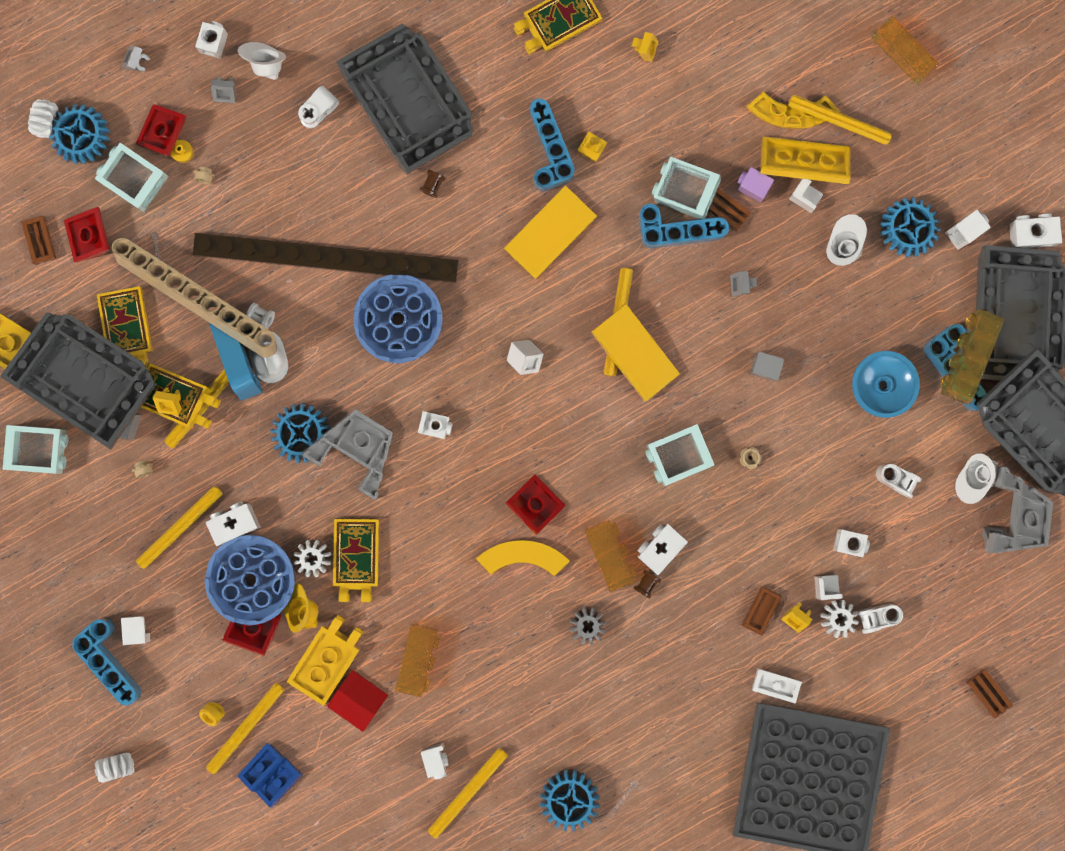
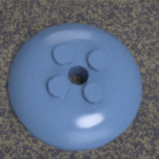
M387 275L375 280L363 290L354 308V329L358 340L371 355L385 362L406 363L422 357L434 346L441 332L442 310L436 295L424 282L412 276ZM397 314L404 316V322L401 325L393 324V317Z
M256 535L239 536L221 545L208 562L205 578L206 593L214 609L229 621L245 625L261 624L280 614L289 603L295 585L293 565L286 552L272 540ZM249 573L256 576L254 586L246 582V577Z

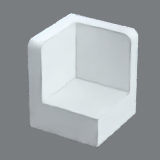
M802 179L789 200L812 213L823 194L810 186L812 181Z
M530 340L511 342L507 362L520 375L539 372L544 354Z
M837 574L814 576L817 599L843 598V594L839 592Z
M143 616L121 618L123 645L143 644L151 641L150 632L146 633L145 618Z

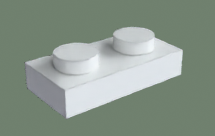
M757 668L751 690L796 703L802 682Z

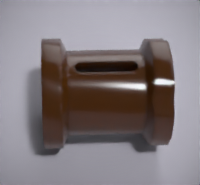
M428 170L427 179L419 190L426 195L437 198V191L446 177Z
M644 570V576L634 589L650 599L656 584L662 580L649 571Z

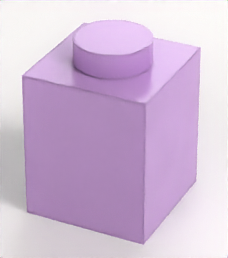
M751 167L748 172L743 171L737 183L741 184L738 191L761 203L774 179L765 174H760L758 170Z

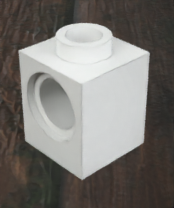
M210 21V24L202 22L195 48L199 53L221 59L228 33L220 23ZM210 35H217V39L214 42H208Z
M838 529L833 551L864 557V553L867 554L870 546V541L867 540L868 535ZM852 537L858 543L854 550L848 547V541Z

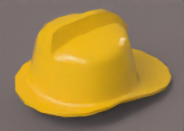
M295 583L292 597L283 610L289 629L293 633H297L302 629L316 628L318 626L317 617L319 613L318 605L307 597L303 586Z

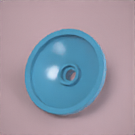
M879 351L867 356L859 363L853 374L852 391L857 403L867 413L876 417L891 418L903 414L912 407L919 394L920 380L915 366L905 356L893 351ZM881 381L886 384L884 390L879 387Z

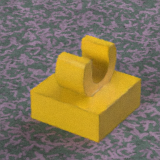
M645 32L643 39L634 38L631 46L635 47V51L640 54L644 61L653 62L659 41L654 34Z
M588 131L577 152L596 163L608 142Z
M165 388L163 392H155L153 400L159 413L179 416L182 410L179 402L181 400L180 391L176 390L172 394L169 388Z
M800 602L789 609L781 618L782 621L798 633L808 627L812 621V618L809 617L811 610L805 613L801 611L802 603Z

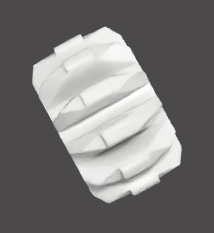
M37 99L32 104V108H30L29 132L41 138H49L50 135L54 134L52 127H55L56 124L52 121L53 119L58 120V106L49 100Z
M306 540V547L302 544L298 545L302 553L294 552V556L300 557V560H296L293 563L294 565H302L298 569L299 573L307 569L306 577H310L312 571L314 576L318 577L319 570L323 573L327 571L323 564L331 565V561L325 560V557L331 556V552H323L327 548L326 544L318 548L319 540H315L313 546L310 540ZM311 552L313 556L317 555L318 560L314 561L315 565H313L312 561L308 562V557L311 556L309 553Z
M833 600L831 601L832 609L825 605L824 609L828 613L820 614V617L826 618L825 621L821 622V626H828L825 632L827 634L833 632L835 638L840 636V632L846 638L848 637L847 629L854 633L855 629L851 625L859 624V621L853 619V617L858 615V612H851L853 605L848 604L846 606L844 600H840L839 605ZM837 614L844 616L841 619V624L835 622V619L838 618Z
M127 752L95 762V774L98 777V781L102 783L134 773V761L131 758V754Z

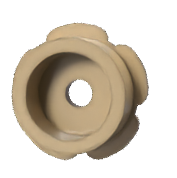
M199 167V170L193 171L195 173L194 180L202 184L210 185L212 179L215 178L212 170L206 167Z
M754 447L745 448L740 453V463L748 469H754L757 467V464L761 463V455Z
M144 460L135 463V468L132 469V473H135L136 478H143L153 473V464Z

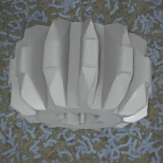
M582 607L584 615L581 616L578 611L574 612L578 620L570 618L569 622L576 624V626L570 627L569 631H578L574 634L573 639L576 640L582 636L580 641L582 645H584L586 638H589V644L593 645L592 637L595 636L598 641H601V637L597 633L605 634L606 630L599 626L605 625L607 622L606 620L598 621L603 615L601 612L593 616L595 608L592 607L590 614H587L586 607ZM586 620L588 623L589 620L593 622L591 625L593 629L589 632L588 629L586 631L583 630V622Z

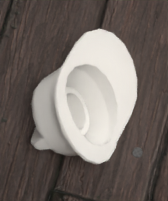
M259 42L245 43L238 49L239 55L250 62L253 72L257 76L273 80L278 79V73L282 68V61L286 58L285 53Z
M848 214L836 222L826 250L827 257L831 263L845 266L855 262L861 256L867 234L866 223L861 217Z
M274 332L272 333L275 336L277 351L273 356L262 357L249 349L254 372L258 378L267 383H275L282 380L289 368L283 342ZM263 342L261 345L267 346L271 342Z
M985 454L971 456L956 480L955 490L960 500L967 504L979 502L988 490L996 484L998 463L992 461Z

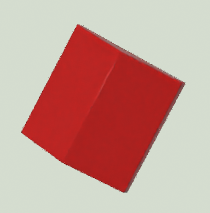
M153 104L135 144L159 155L170 157L187 116Z
M99 207L64 220L74 262L100 257L110 250Z
M535 474L505 503L536 535L566 506Z
M278 614L273 619L256 625H245L230 621L222 641L265 656L273 641L281 615Z
M352 670L327 707L364 732L389 695Z

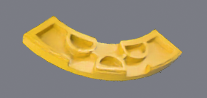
M764 91L746 107L752 114L764 122L785 129H806L827 122L777 102ZM826 95L814 102L840 113V110Z
M515 540L498 544L476 558L490 574L509 564L530 563L542 567L555 576L570 562L556 549L542 543L527 540Z

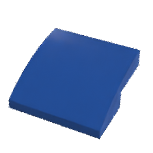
M267 743L237 776L251 792H256L270 808H273L303 774L275 747Z

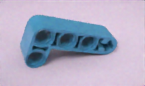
M541 98L535 99L530 105V116L550 165L536 171L534 184L539 191L545 192L569 183L574 177L575 169L548 102ZM537 107L543 110V121H541L540 113L536 112ZM545 127H551L554 133L547 136L542 133V130ZM553 147H559L562 150V154L553 156L550 150ZM562 167H567L571 173L564 177L558 171ZM546 175L550 178V182L542 185L538 182V178Z
M654 204L644 205L639 214L642 243L645 247L652 249L722 240L729 231V224L723 218L662 224L660 210ZM651 210L655 213V219L647 220L643 213ZM716 224L719 228H723L720 234H718L717 230H712L706 236L707 230L714 229ZM698 227L701 229L702 235L695 237L691 234L690 229ZM672 229L677 230L680 238L676 240L671 239L668 231ZM654 232L657 234L658 240L650 242L647 240L646 234Z
M230 318L225 322H232L234 319ZM209 323L228 381L234 393L241 401L261 394L263 391L260 382L251 369L243 344Z
M953 324L944 328L927 341L924 346V353L963 405L969 411L977 412L979 410L977 405H974L975 398L979 397L981 400L987 393L953 350L967 336L966 329L962 325ZM951 329L957 331L958 333V339L956 341L952 340L950 337ZM934 342L938 343L941 347L939 354L934 353L932 350ZM947 360L952 361L954 364L952 372L946 369L945 364ZM961 378L966 379L968 383L965 390L959 385Z
M109 618L95 620L74 638L72 647L114 698L122 705H130L141 697V688L103 645V642L114 633L115 624ZM100 623L106 626L105 634H101L98 630ZM83 638L89 641L88 649L83 648L81 645ZM97 655H101L104 658L102 666L96 663ZM112 671L118 674L119 679L117 683L110 679ZM123 683H125V685H123L122 688H120V689L118 688V686H120V685H122ZM128 690H131L132 694L130 695L129 698H127V697H126V694L128 693L127 691H128Z

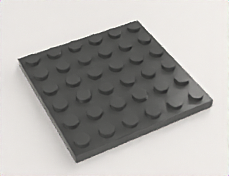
M756 702L732 835L808 851H868L890 728Z

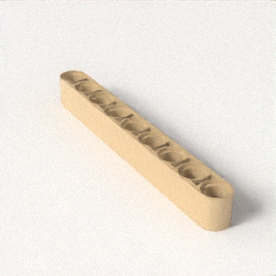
M119 238L113 242L112 251L119 265L260 356L271 357L276 353L277 344L275 336L270 330L130 240ZM180 284L179 287L173 288L174 285ZM192 296H198L196 299H190ZM211 307H216L215 310H212V311H209V310H208V309L211 308ZM227 319H234L232 322H225ZM246 330H252V332L249 334L243 333ZM263 342H271L267 346L261 345Z

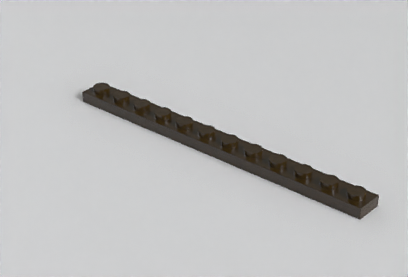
M195 233L193 255L199 257L384 276L408 275L417 279L456 283L459 262L454 259Z

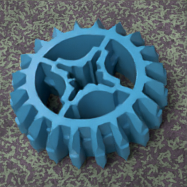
M73 104L72 110L69 107H65V114L57 112L60 118L58 120L53 119L52 122L56 126L52 127V131L55 134L50 135L49 139L55 141L52 144V148L58 149L57 154L59 156L64 155V160H72L74 164H77L79 160L81 163L86 164L87 158L93 162L95 161V154L99 157L102 156L99 150L101 148L107 149V146L103 143L110 141V138L105 135L110 132V129L105 127L108 122L102 119L103 115L100 112L96 113V109L93 107L88 109L85 104H82L80 108L77 104ZM87 119L92 120L94 123L95 133L88 130ZM75 120V123L72 126L67 127L72 121ZM80 131L85 133L82 136L79 135V138L74 135L78 132L80 133ZM64 135L71 138L72 150L66 146ZM92 141V143L84 149L85 144L87 142Z
M912 197L909 202L906 198H903L901 203L895 201L893 203L894 208L889 206L886 209L889 214H883L882 218L887 222L880 223V227L886 228V230L882 231L880 235H887L888 238L883 242L884 244L891 242L890 251L898 248L896 254L901 255L904 251L905 257L908 258L911 252L914 257H917L920 252L925 254L928 252L927 248L931 249L934 247L932 241L939 239L934 233H939L941 228L935 227L936 224L940 223V219L933 218L937 211L930 213L929 209L932 205L928 204L924 207V200L922 199L916 204V198ZM903 211L902 225L894 227L896 216ZM913 212L918 213L924 220L916 219ZM909 223H911L910 226H918L911 232L907 228L903 229ZM926 228L925 238L918 244V232ZM897 235L905 236L910 244L901 241Z
M303 403L300 406V410H298L296 404H292L293 412L288 407H285L284 412L286 416L278 413L277 416L281 421L273 420L272 422L278 428L270 430L271 433H277V437H272L271 441L279 442V444L274 446V449H283L279 454L281 457L288 453L287 461H292L295 456L296 463L301 462L302 452H296L292 448L300 442H305L309 446L315 442L310 436L313 424L315 423L318 429L317 440L324 435V430L330 429V425H322V423L327 421V418L322 417L319 419L322 413L320 410L313 414L314 406L310 405L306 411V404ZM299 415L310 417L307 422L305 421L301 425H297L290 420ZM285 426L291 431V437L287 444L284 440ZM294 428L302 430V428H305L303 434L307 439L302 437H299V439H297L298 433L296 432L297 430ZM303 457L304 462L309 463V460Z
M564 770V777L562 778L559 772L555 773L556 781L549 777L548 782L551 786L543 785V789L548 793H540V798L545 799V801L540 802V807H547L542 811L543 816L551 814L547 822L551 823L556 820L554 827L558 828L560 824H563V831H567L568 825H571L572 831H576V824H579L580 828L583 829L584 820L591 824L592 820L589 815L597 816V812L592 808H600V804L594 802L600 799V795L592 794L598 790L597 786L589 787L593 782L592 779L589 778L584 782L585 773H581L580 777L577 778V770H573L572 776H568V770ZM569 783L566 792L553 794L559 786ZM576 784L586 791L589 800H585L575 793ZM572 790V796L575 803L572 802V805L569 806L568 810L567 801L564 799H568V796H570ZM551 801H555L564 807V816H561L554 810ZM586 807L580 815L571 817L574 809Z

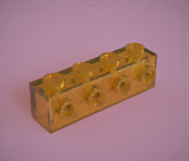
M978 309L968 315L965 322L967 329L965 334L962 333L958 339L957 346H959L957 354H953L950 359L949 366L951 368L948 375H945L940 385L942 391L940 394L964 404L973 401L1004 323V318L982 309Z

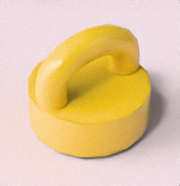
M208 702L200 710L199 715L206 724L217 726L225 715V711L220 704Z

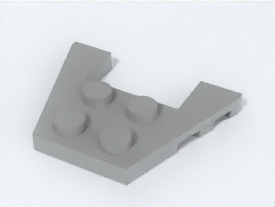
M353 409L302 452L301 455L320 466L330 448L334 447L369 469L357 490L376 500L393 432Z
M998 467L995 487L1014 493L1009 534L1006 536L999 533H989L987 553L992 554L1048 546L1053 502L1035 488L1027 486L1019 476L1011 474L1007 467Z

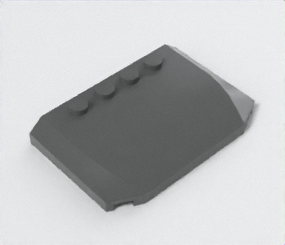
M401 24L336 61L342 77L404 173L408 175L471 138L473 131L469 107L425 38L418 33L415 34L407 29V26Z
M982 246L978 258L973 370L976 379L1001 381L1034 348L1040 351L1057 372L1063 368L1065 364V268L1059 257L1061 256L1060 251Z
M45 313L0 376L110 450L156 387L155 381L142 361L73 316L65 314L53 315L51 313Z
M1034 348L977 403L983 427L1044 490L1065 496V380L1040 351Z

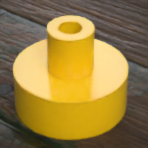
M177 140L171 152L172 158L179 163L189 162L194 155L193 147L185 140Z

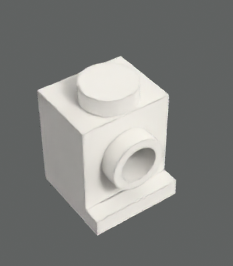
M423 411L418 433L445 439L446 435L450 436L453 423L449 422V417ZM435 421L440 423V427L437 430L432 428V423Z
M444 742L422 748L421 750L428 778L434 777V780L447 776L446 766H449L446 753L441 752L445 747Z

